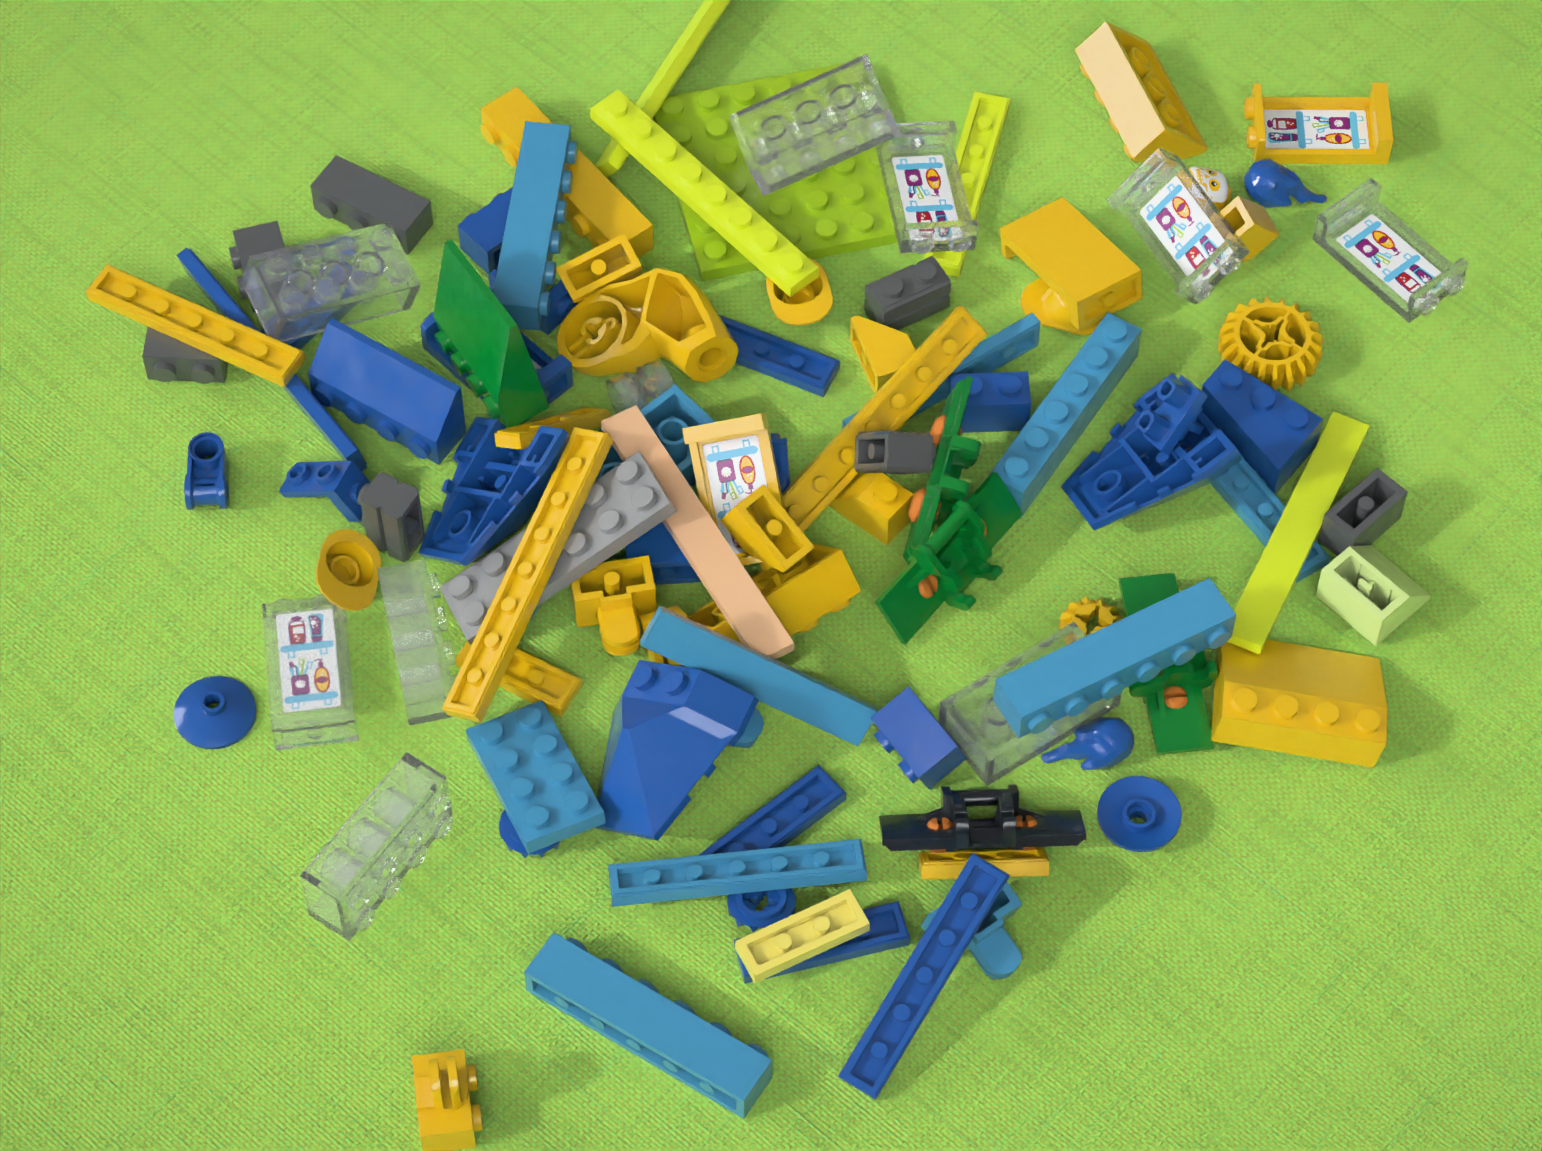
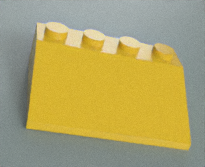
M1268 639L1260 655L1229 642L1217 648L1216 664L1219 674L1214 686L1211 741L1374 768L1387 743L1388 707L1380 658Z

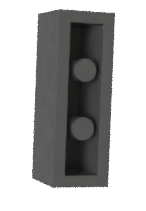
M337 155L310 186L314 209L320 215L328 219L333 218L347 225L358 234L364 233L378 240L388 249H396L409 255L433 225L430 200Z

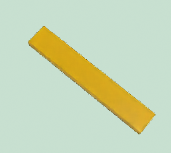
M108 264L86 291L89 301L284 388L306 360L304 351Z

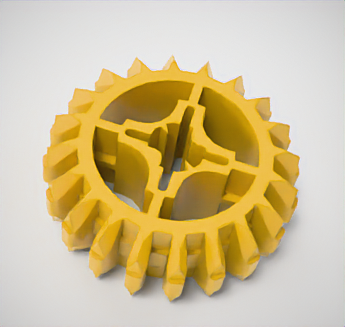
M1268 295L1263 300V303H1259L1252 297L1250 302H1248V306L1239 303L1234 313L1229 312L1223 326L1220 328L1218 351L1219 355L1222 356L1221 362L1224 360L1229 361L1276 391L1281 386L1289 392L1293 388V384L1302 386L1307 377H1312L1316 372L1318 363L1321 362L1323 335L1319 334V322L1311 321L1310 311L1300 313L1298 303L1287 306L1285 305L1284 298L1278 303L1271 302Z

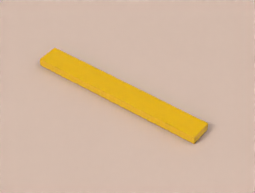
M958 306L782 493L785 511L802 532L808 528L859 473L854 468L856 435L859 432L898 431L988 335L963 306Z
M574 428L443 704L442 710L447 715L482 723L614 441L608 433Z

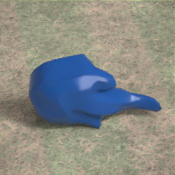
M1262 159L1254 162L1244 176L1246 191L1256 202L1265 208L1292 205L1289 195L1294 197L1299 203L1308 201L1324 203L1327 200L1325 195L1315 194L1308 190L1293 171L1271 159Z
M1099 717L1097 720L1075 730L1076 738L1072 742L1062 744L1058 748L1042 754L1041 759L1044 763H1052L1063 759L1081 760L1088 758L1080 766L1083 770L1107 769L1120 763L1131 754L1134 747V733L1121 718Z

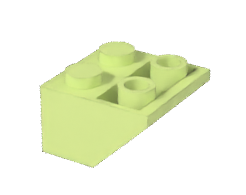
M1364 545L1349 546L1321 570L1315 596L1376 646L1424 605L1431 595L1374 547Z

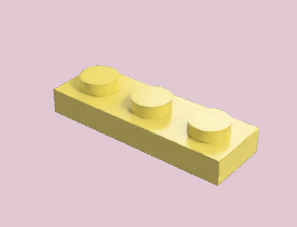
M849 889L736 940L735 949L753 982L757 983L870 931V922Z

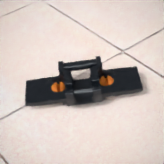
M1016 784L1008 785L1007 789L951 790L950 786H941V808L925 814L879 816L882 845L886 846L890 851L929 850L935 853L957 852L958 849L1012 848V850L1027 851L1036 847L1077 846L1083 840H1086L1087 835L1080 810H1032L1020 806L1019 790ZM997 806L994 818L969 819L966 807Z

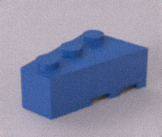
M1224 360L1203 383L1202 391L1208 397L1201 406L1203 407L1202 411L1218 430H1222L1245 461L1276 495L1315 449L1319 440L1323 418L1229 361Z

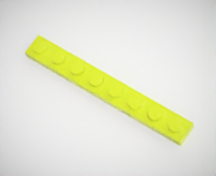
M619 89L590 108V118L789 297L819 277V267Z

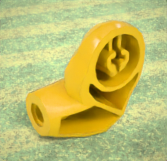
M656 268L632 280L609 284L586 297L569 312L562 321L557 334L558 352L572 363V368L584 375L596 377L641 371L662 357L672 362L693 381L708 382L720 378L736 363L739 352L736 342L712 302L696 283L686 275L665 268Z

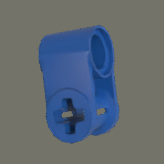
M200 433L189 442L187 474L184 483L187 510H193L195 506L219 505L221 509H227L229 506V466L222 439L214 433ZM207 456H214L211 459H203Z

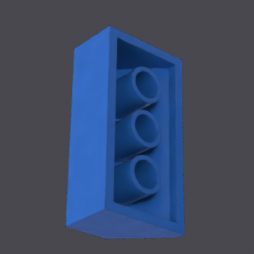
M331 318L327 323L308 372L312 394L321 405L334 407L345 413L352 422L356 424L363 423L376 430L385 440L390 442L396 441L407 447L416 457L420 459L427 458L440 465L466 433L461 387Z

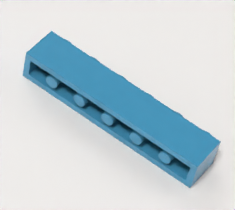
M525 121L493 288V294L516 322L519 329L539 331L542 315H549L551 294L546 291L548 284L554 285L556 262L552 261L553 254H560L562 232L558 231L559 223L565 224L567 216V201H563L564 193H571L573 174L572 171H568L569 164H576L578 154V142L571 139V125Z
M1107 312L991 471V473L997 472L1019 506L1022 512L1019 519L1025 514L1137 358L1142 329Z
M1208 578L995 680L993 701L1018 739L1031 732L1032 734L1041 733L1056 720L1067 715L1069 717L1079 715L1090 704L1102 698L1105 700L1112 699L1119 695L1127 686L1138 681L1142 683L1147 682L1157 676L1161 670L1173 664L1177 666L1183 665L1190 661L1198 652L1209 647L1215 649L1224 645L1232 637L1236 614L1212 580Z
M553 932L524 971L526 990L743 1119L772 1079V1059L769 1058L767 1052L753 1043L746 1045L737 1040L722 1024L717 1022L708 1023L696 1016L695 1011L686 1003L679 1000L672 1002L660 995L658 989L650 982L643 979L636 981L624 974L622 968L614 961L607 958L600 960L588 953L586 947L574 938L568 937L564 939Z

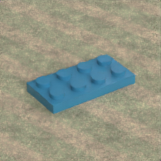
M542 700L466 729L468 741L528 854L606 823L601 805Z

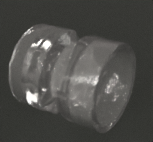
M659 359L638 366L634 375L626 371L606 381L608 396L616 414L635 405L641 410L674 385L668 370Z

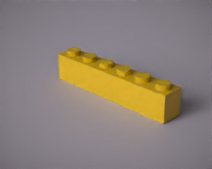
M518 87L481 108L482 125L480 129L484 138L489 144H495L503 152L506 161L514 168L517 167L525 121L553 124ZM578 149L576 164H569L568 170L572 171L573 174L571 193H564L563 201H567L566 218L570 221L576 234L580 237L585 236L593 247L596 248L624 233L638 258L654 249L653 224Z

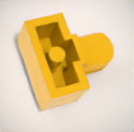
M649 555L602 562L570 584L577 628L599 624L602 643L609 654L626 656L638 649L641 639L638 616L657 611L656 588Z
M464 1049L412 1056L422 1150L454 1151L476 1148L475 1131H482L483 1125L480 1104L471 1105L470 1091L478 1090L475 1064L467 1065Z

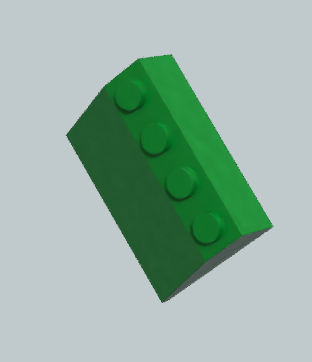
M450 239L445 242L433 318L439 332L435 333L434 337L444 354L452 353L450 359L459 375L462 376L467 373L466 380L477 398L481 395L484 396L482 402L493 420L499 417L506 428L517 426L550 408L518 325L453 240Z

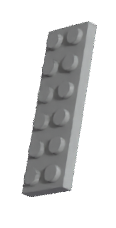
M639 451L594 482L537 606L677 512L648 462ZM527 528L439 587L465 638L471 645Z

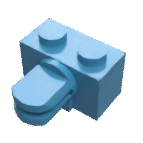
M1008 882L1004 885L967 947L985 974L993 980L1009 977L1022 960L1020 948L1003 926L1005 924L1004 921L1013 916L1022 905V902ZM939 908L928 914L921 924L924 931L928 928Z

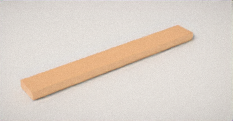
M637 405L602 420L601 429L614 440L612 446L623 462L638 451L648 462L677 512L662 521L741 643L775 660L794 651L793 640Z

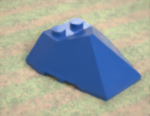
M1173 373L1168 376L1169 378L1178 380ZM1160 382L1138 399L1133 405L1136 412L1123 427L1117 423L1109 432L1113 438L1099 453L1093 450L1063 483L1061 488L1092 529L1097 530L1210 484L1242 460L1239 451L1222 430H1218L1203 411L1196 419V421L1204 426L1200 435L1189 430L1183 441H1178L1170 455L1158 450L1142 435L1143 432L1135 425V422L1142 411L1149 409L1157 413L1164 401L1157 396V388L1161 384Z
M476 417L455 452L453 460L458 463L452 481L447 479L444 482L441 491L447 496L441 512L438 510L433 512L418 553L424 558L467 566L525 525L540 502L570 439L569 433L561 428L540 426L528 448L520 450L496 447L494 433L506 429V426L497 419Z
M639 660L613 713L597 794V800L604 811L606 823L595 828L658 841L691 800L687 794L703 775L709 778L717 768L713 764L715 759L728 743L734 747L742 737L759 700L754 695L701 669Z

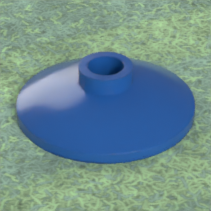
M211 676L197 680L184 689L175 703L173 716L177 731L188 743L203 749H222L239 742L249 733L254 725L257 709L251 691L243 683L230 677ZM213 703H220L216 708L207 707Z
M1144 776L1125 777L1112 783L1101 795L1097 808L1098 823L1104 835L1120 848L1133 852H1150L1167 845L1177 834L1182 818L1180 803L1175 794L1158 780ZM1138 817L1143 819L1145 823L1137 824L1132 822L1131 819Z

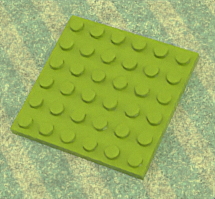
M865 59L667 96L653 117L654 121L810 259L915 240L910 238L892 162V158L898 156ZM676 195L701 281L759 270Z

